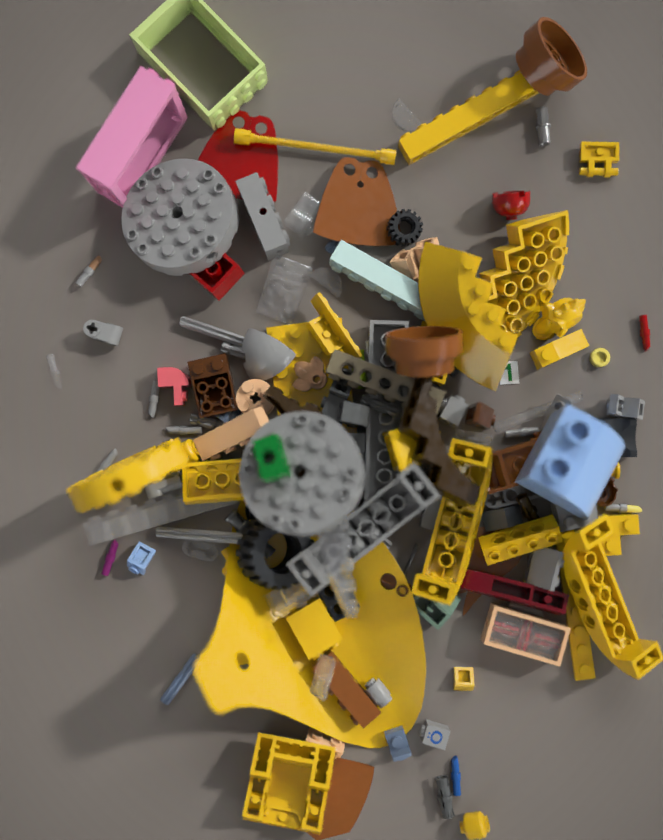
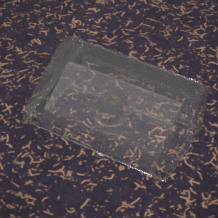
M324 654L319 656L310 689L311 694L322 701L326 700L336 665L334 657Z

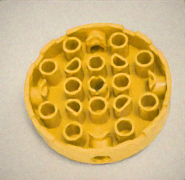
M179 437L172 438L158 446L154 445L116 462L105 470H100L84 480L74 483L66 488V491L76 512L84 513L93 507L98 509L106 505L107 502L109 505L116 503L126 493L131 496L140 492V489L144 488V485L149 482L152 484L162 480L170 471L176 472L184 468L188 464L189 458Z

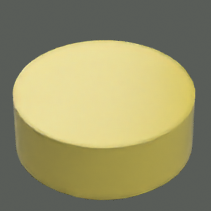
M597 348L591 352L589 360L593 366L603 367L609 363L610 354L604 348Z

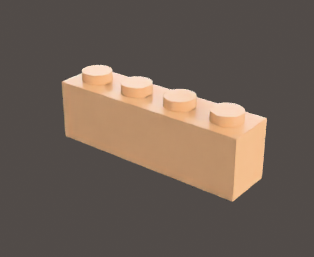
M263 406L254 408L193 441L202 461L207 459L215 461L221 458V453H231L237 450L235 446L239 444L241 447L247 445L252 436L264 424L269 422Z

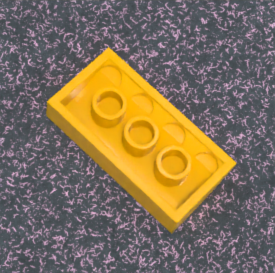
M242 458L192 462L182 468L183 502L186 505L245 500L240 486V464Z

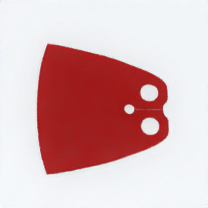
M239 110L235 115H230L221 128L216 129L204 147L198 161L204 162L216 169L223 176L236 199L241 200L242 197L236 181L257 172L259 178L263 177L269 193L267 196L271 195L273 202H276L278 187L277 145L257 142L250 143L249 145L234 144L236 127L233 125L234 118L242 117L245 124L239 129L250 130L255 135L272 138L276 137L273 122L268 117L261 115L251 117L247 112ZM260 122L265 123L267 126V131L264 134H259L255 130L256 125Z

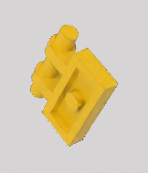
M581 141L579 145V163H587V167H580L579 175H586V177L599 175L604 178L618 176L619 169L612 168V163L619 162V142ZM595 163H604V168H595Z

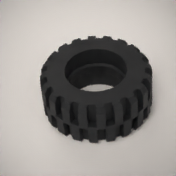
M257 517L256 520L251 519L247 523L248 528H243L241 534H243L242 538L237 541L239 550H236V556L240 557L238 565L240 568H243L242 573L244 576L257 585L278 591L291 588V584L297 585L300 583L286 564L314 544V540L310 539L311 536H293L282 533L287 543L286 555L278 566L269 569L264 558L265 547L270 538L280 533V531L268 527Z

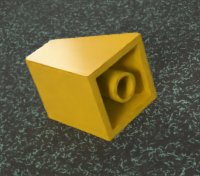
M399 428L382 433L394 471L405 470L413 463L420 465V463L412 460L417 440L401 433Z

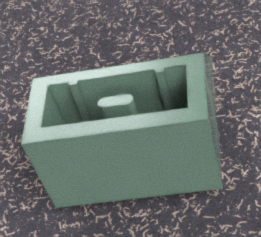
M413 594L418 613L437 630L451 617L462 599L457 594L449 606Z

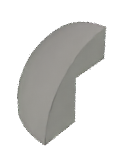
M249 328L246 332L242 346L246 359L243 365L250 379H260L263 381L270 379L284 370L296 356L289 347L266 333Z

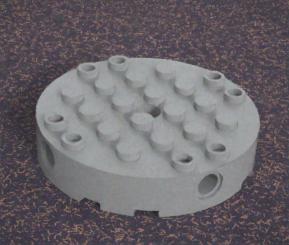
M194 159L169 160L145 172L134 183L127 194V200L123 205L121 216L123 234L132 251L150 268L172 276H183V274L192 272L198 273L215 264L232 245L231 241L235 233H237L239 226L238 203L223 176L212 166Z
M309 411L286 413L264 424L250 439L240 464L241 491L252 513L268 527L293 536H314L325 531L327 532L341 524L356 507L361 497L365 480L364 463L354 439L333 419ZM276 433L282 439L292 476L268 484L258 476L257 467H259V464L252 454V448H254L252 441ZM272 454L267 457V464L273 462L274 455ZM306 469V475L300 479L299 473Z

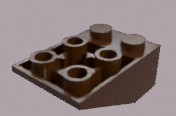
M225 353L187 362L200 418L238 410L228 356Z

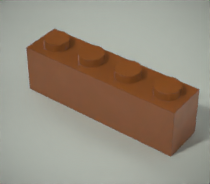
M327 650L312 663L314 669L312 672L318 680L323 679L326 683V690L330 695L335 694L339 699L337 703L344 711L347 709L351 713L349 717L356 726L360 724L364 729L381 714L380 708L372 702L362 686L332 650Z

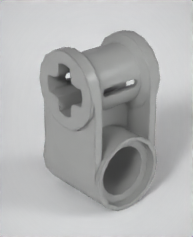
M88 320L85 322L83 330L87 336L118 346L123 327L96 320ZM91 327H92V328H95V327L98 328L97 332H96V331H93V332L90 331V330H91Z

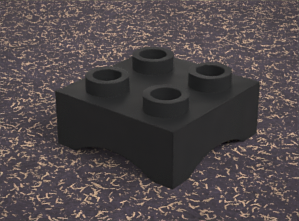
M596 418L610 427L623 440L625 450L621 457H637V418Z

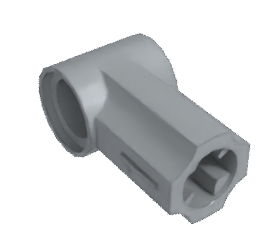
M180 471L168 474L156 483L152 484L149 482L144 485L148 499L165 495L166 492L183 487Z

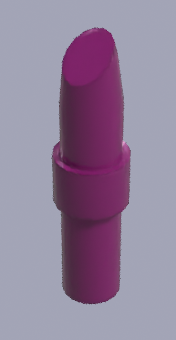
M116 539L112 541L105 557V563L101 572L104 576L109 575L116 558L115 555L119 545Z

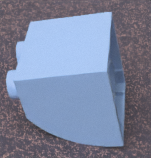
M566 404L553 412L548 418L515 482L579 518L588 520L625 450V444L606 424Z

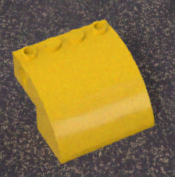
M258 732L242 820L320 835L336 747Z

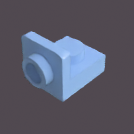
M139 541L127 560L128 569L134 574L138 575L140 573L144 575L156 550Z

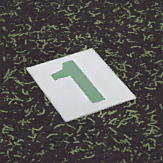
M509 361L500 380V385L519 384L517 361Z

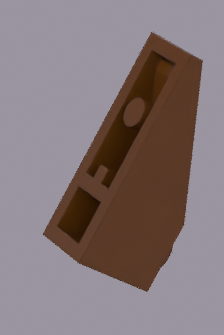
M481 402L469 405L465 424L490 429V426H494L496 415H493L494 409Z

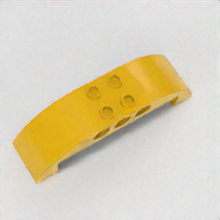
M452 438L448 455L465 477L480 486L478 499L473 506H461L442 496L423 571L420 574H416L411 594L449 606L460 589L470 562L487 498L492 470L491 447Z
M603 514L568 539L563 551V569L581 619L594 643L616 667L632 678L639 680L663 661V655L657 641L638 638L601 544V541L614 533L608 515Z

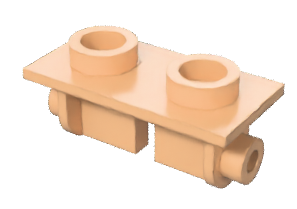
M308 729L307 737L305 738L306 742L336 747L334 758H341L345 742L318 730Z

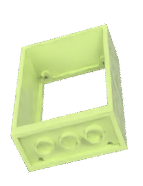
M166 0L129 34L137 52L164 80L167 78L176 85L175 88L180 97L213 131L221 128L230 115H235L244 102H249L253 94L258 89H263L267 84L268 78L265 63L203 0ZM190 13L250 72L210 111L150 51Z

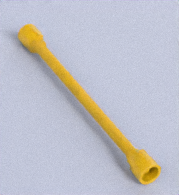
M235 128L234 144L269 143L271 145L276 144L278 146L283 145L300 149L307 148V150L314 149V151L319 150L336 154L343 153L359 157H374L375 160H380V163L395 164L397 150L381 148V151H364V149L357 150V148L352 149L350 147L345 148L335 145L328 146V144L321 145L312 142H297V140L290 141V139L283 140V138L255 135L250 130Z

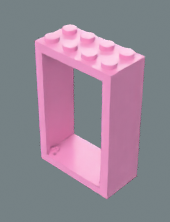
M142 66L138 69L76 167L97 193L122 208L127 200V194L134 183L145 172L160 163L188 119L182 100L175 88L176 85L167 78L163 80L158 77L159 75L150 68L147 70Z

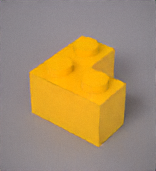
M638 514L608 515L614 533L601 541L606 556L622 555L620 535L640 534Z

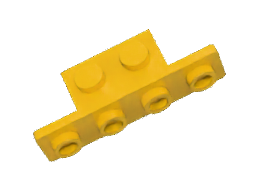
M320 292L311 299V303L320 316L308 322L307 327L327 357L333 354L334 349H343L346 354L360 359L362 354L359 347L355 345L349 332L343 327L337 314L329 306L327 299Z

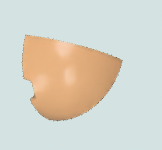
M438 238L424 239L416 242L415 247L410 250H401L390 260L392 268L418 282L420 259L424 244L429 242L439 245Z

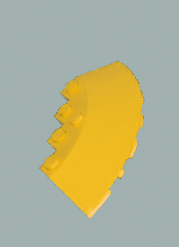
M568 210L507 224L509 244L492 249L496 268L481 272L479 276L482 280L494 283L487 303L506 309L500 329L517 334L519 337L522 335L521 332L528 326L530 327L540 316V307L545 303H549L552 298L557 280H560L565 266L563 261L565 254L568 252V247H566L567 235H569Z
M425 242L418 276L420 305L427 326H447L461 329L463 331V352L454 358V366L478 384L496 391L518 335L500 329L506 309L487 303L494 283L475 277L482 259L481 257Z

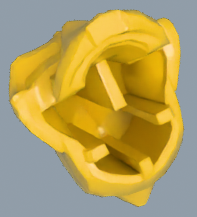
M562 298L554 303H545L540 307L542 317L537 319L532 327L533 335L539 340L551 339L554 334L558 337L564 336L568 329L575 326L582 319L586 300Z

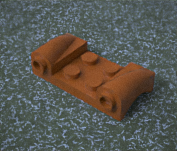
M542 431L534 433V437L530 438V441L497 451L492 450V470L488 494L519 485L515 480Z

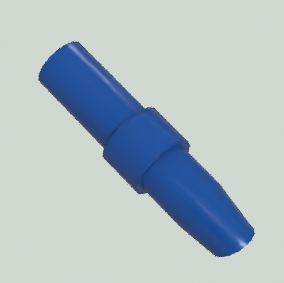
M454 756L451 759L453 795L460 796L461 772L459 771L458 757Z

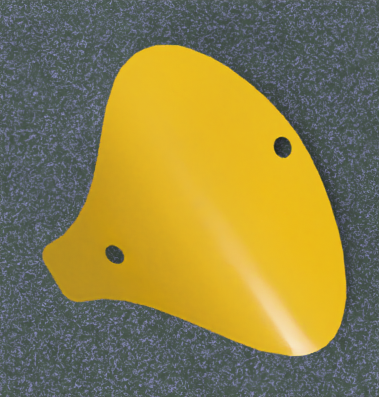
M241 500L238 513L247 520L245 513L246 505ZM232 526V532L236 533V529ZM329 531L311 536L310 539H313L315 543ZM281 532L275 534L268 541L276 549L268 559L264 556L269 569L278 566L286 555L287 543ZM384 542L379 543L342 572L360 608L355 613L336 622L331 617L343 639L339 642V646L332 649L334 654L364 690L366 689L365 684L371 678L375 680L379 678L391 692L392 700L386 706L380 708L381 714L364 729L360 724L357 726L349 717L351 713L347 709L344 711L337 703L339 700L335 694L330 695L325 688L326 683L323 679L318 680L312 672L314 670L312 663L317 659L313 660L311 658L309 660L284 617L314 598L319 597L318 592L311 597L301 583L297 585L291 584V588L278 591L251 582L242 573L243 568H240L238 565L240 557L236 556V550H239V545L230 543L223 599L217 626L208 647L195 663L196 678L211 708L217 713H224L233 708L244 706L270 709L289 716L342 742L366 748L388 746L384 731L403 726L406 735L412 729L422 708L426 680V655L422 628L413 594H411V589L403 571ZM385 573H390L396 578L397 584L392 590H386L381 585L380 579ZM399 585L407 586L409 592L405 597L397 594V587ZM329 586L330 590L335 593V589ZM399 588V592L401 594L406 593L405 588ZM321 599L322 603L324 604V606H325V608H326V610H327V606L325 605L324 601ZM338 603L339 607L345 610L344 606ZM239 652L245 653L248 657L249 667L247 670H242L238 666L237 654Z

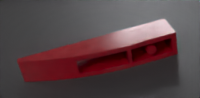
M467 569L460 589L555 615L566 614L569 598L568 594Z

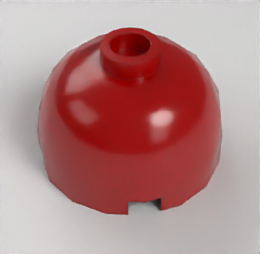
M504 191L503 194H498V192L492 193V203L495 212L501 216H506V220H516L517 216L524 214L530 206V191Z

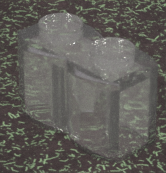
M305 191L286 217L284 226L302 238L305 235L309 236L314 229L313 223L316 221L321 202Z
M301 583L297 585L291 584L292 587L286 590H272L263 595L274 617L279 616L283 618L290 614L289 610L293 607L299 609L307 605L306 601L310 599V596Z

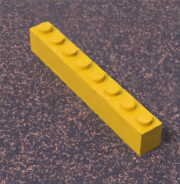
M518 70L513 77L502 79L493 88L491 86L487 87L479 96H471L461 106L455 105L448 113L437 115L433 118L432 122L421 124L416 128V131L403 134L400 137L398 148L408 165H411L539 92L527 82L521 71Z

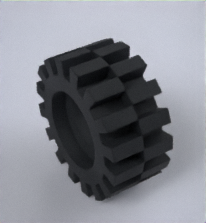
M402 209L400 212L398 210L388 221L387 231L389 232L387 235L392 237L390 239L392 242L396 241V245L409 246L420 237L423 228H421L423 222H420V216H415L417 214L415 211L411 213L410 209L407 211ZM402 221L408 222L411 225V233L402 234L398 230V224Z

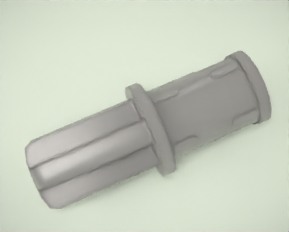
M542 106L536 110V130H538L539 146H548L551 144L549 130L551 124L549 123L548 108Z

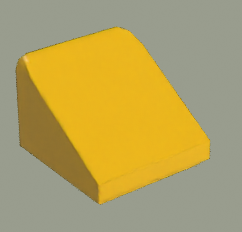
M454 667V691H472L475 687L473 667Z

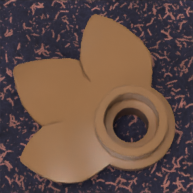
M314 356L310 363L305 361L295 363L294 369L298 376L292 384L295 389L307 392L312 388L319 390L325 387L327 376L324 373V363L320 358ZM319 376V382H315L314 379Z

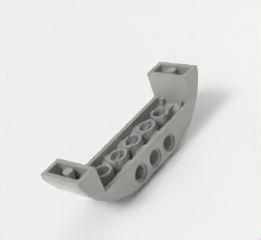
M413 463L400 473L396 479L346 517L341 524L331 529L286 565L312 597L440 497V494L417 465Z

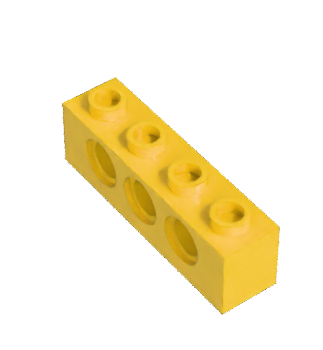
M553 514L478 537L487 566L563 543L559 526Z

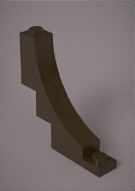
M433 376L416 377L399 431L418 441L412 460L431 469L428 481L441 496L461 506H473L478 499L480 486L462 474L451 460L442 442L437 422L436 399L428 395L432 389Z

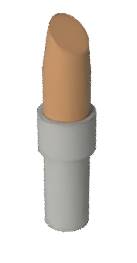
M99 255L83 270L84 272L75 282L80 287L94 274L96 268L101 263L102 259Z

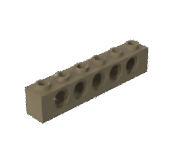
M335 349L326 369V374H329L328 378L338 382L340 379L345 380L348 386L358 389V386L366 388L365 392L374 396L379 393L384 395L383 399L393 403L395 400L400 401L405 408L415 381ZM349 365L353 368V373L345 375L342 372V368ZM364 372L370 373L372 380L370 382H363L360 377L361 374ZM382 379L388 380L390 387L382 389L379 386V381ZM400 386L408 389L407 396L403 397L398 394ZM432 387L428 395L436 399V413L438 414L446 392Z

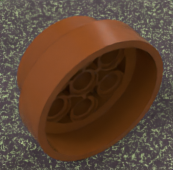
M541 17L525 31L523 46L516 52V61L522 75L536 91L545 96L551 95L556 90L568 92L586 78L587 66L579 47L568 32L556 21L548 17Z
M416 326L391 330L385 334L386 355L395 360L396 373L399 375L410 377L445 375L454 371V358L463 352V331L459 328L447 326Z

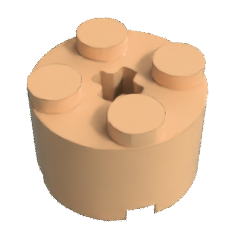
M250 379L243 382L236 393V403L240 411L244 414L254 408L263 406L266 415L270 414L275 406L263 397L270 385L260 379ZM256 394H258V397L261 398V400L257 401L256 404H254V401L251 400V398L255 397Z

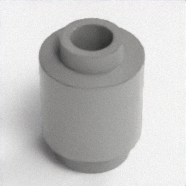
M371 678L365 684L366 689L364 692L376 706L378 705L380 708H383L392 700L391 692L379 678L376 680Z

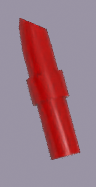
M640 315V336L642 337L643 348L646 352L651 347L650 329L648 328L647 315Z

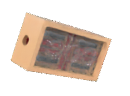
M490 603L480 640L485 645L560 667L571 628L559 622Z

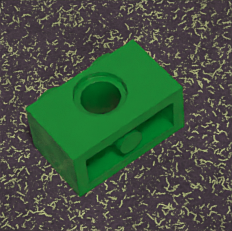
M275 433L252 441L254 445L252 454L254 459L258 460L259 467H257V473L260 479L269 484L292 476L283 442L278 434ZM273 454V462L267 464V457Z

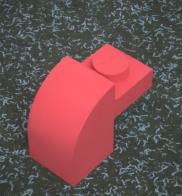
M174 367L157 368L158 387L162 389L174 388V405L177 407L185 406V402L188 401V392L184 390V387H192L189 377Z

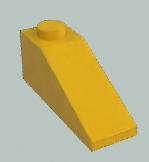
M582 329L537 348L529 354L537 370L588 347L589 344Z

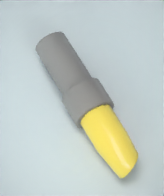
M621 503L604 507V511L618 513L642 512L639 506Z

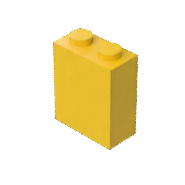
M319 597L314 598L284 616L309 660L311 658L313 660L318 659L323 655V651L328 648L330 650L340 645L339 642L343 640Z

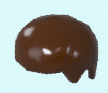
M609 478L596 503L597 506L606 507L616 500L618 489L614 485V479Z

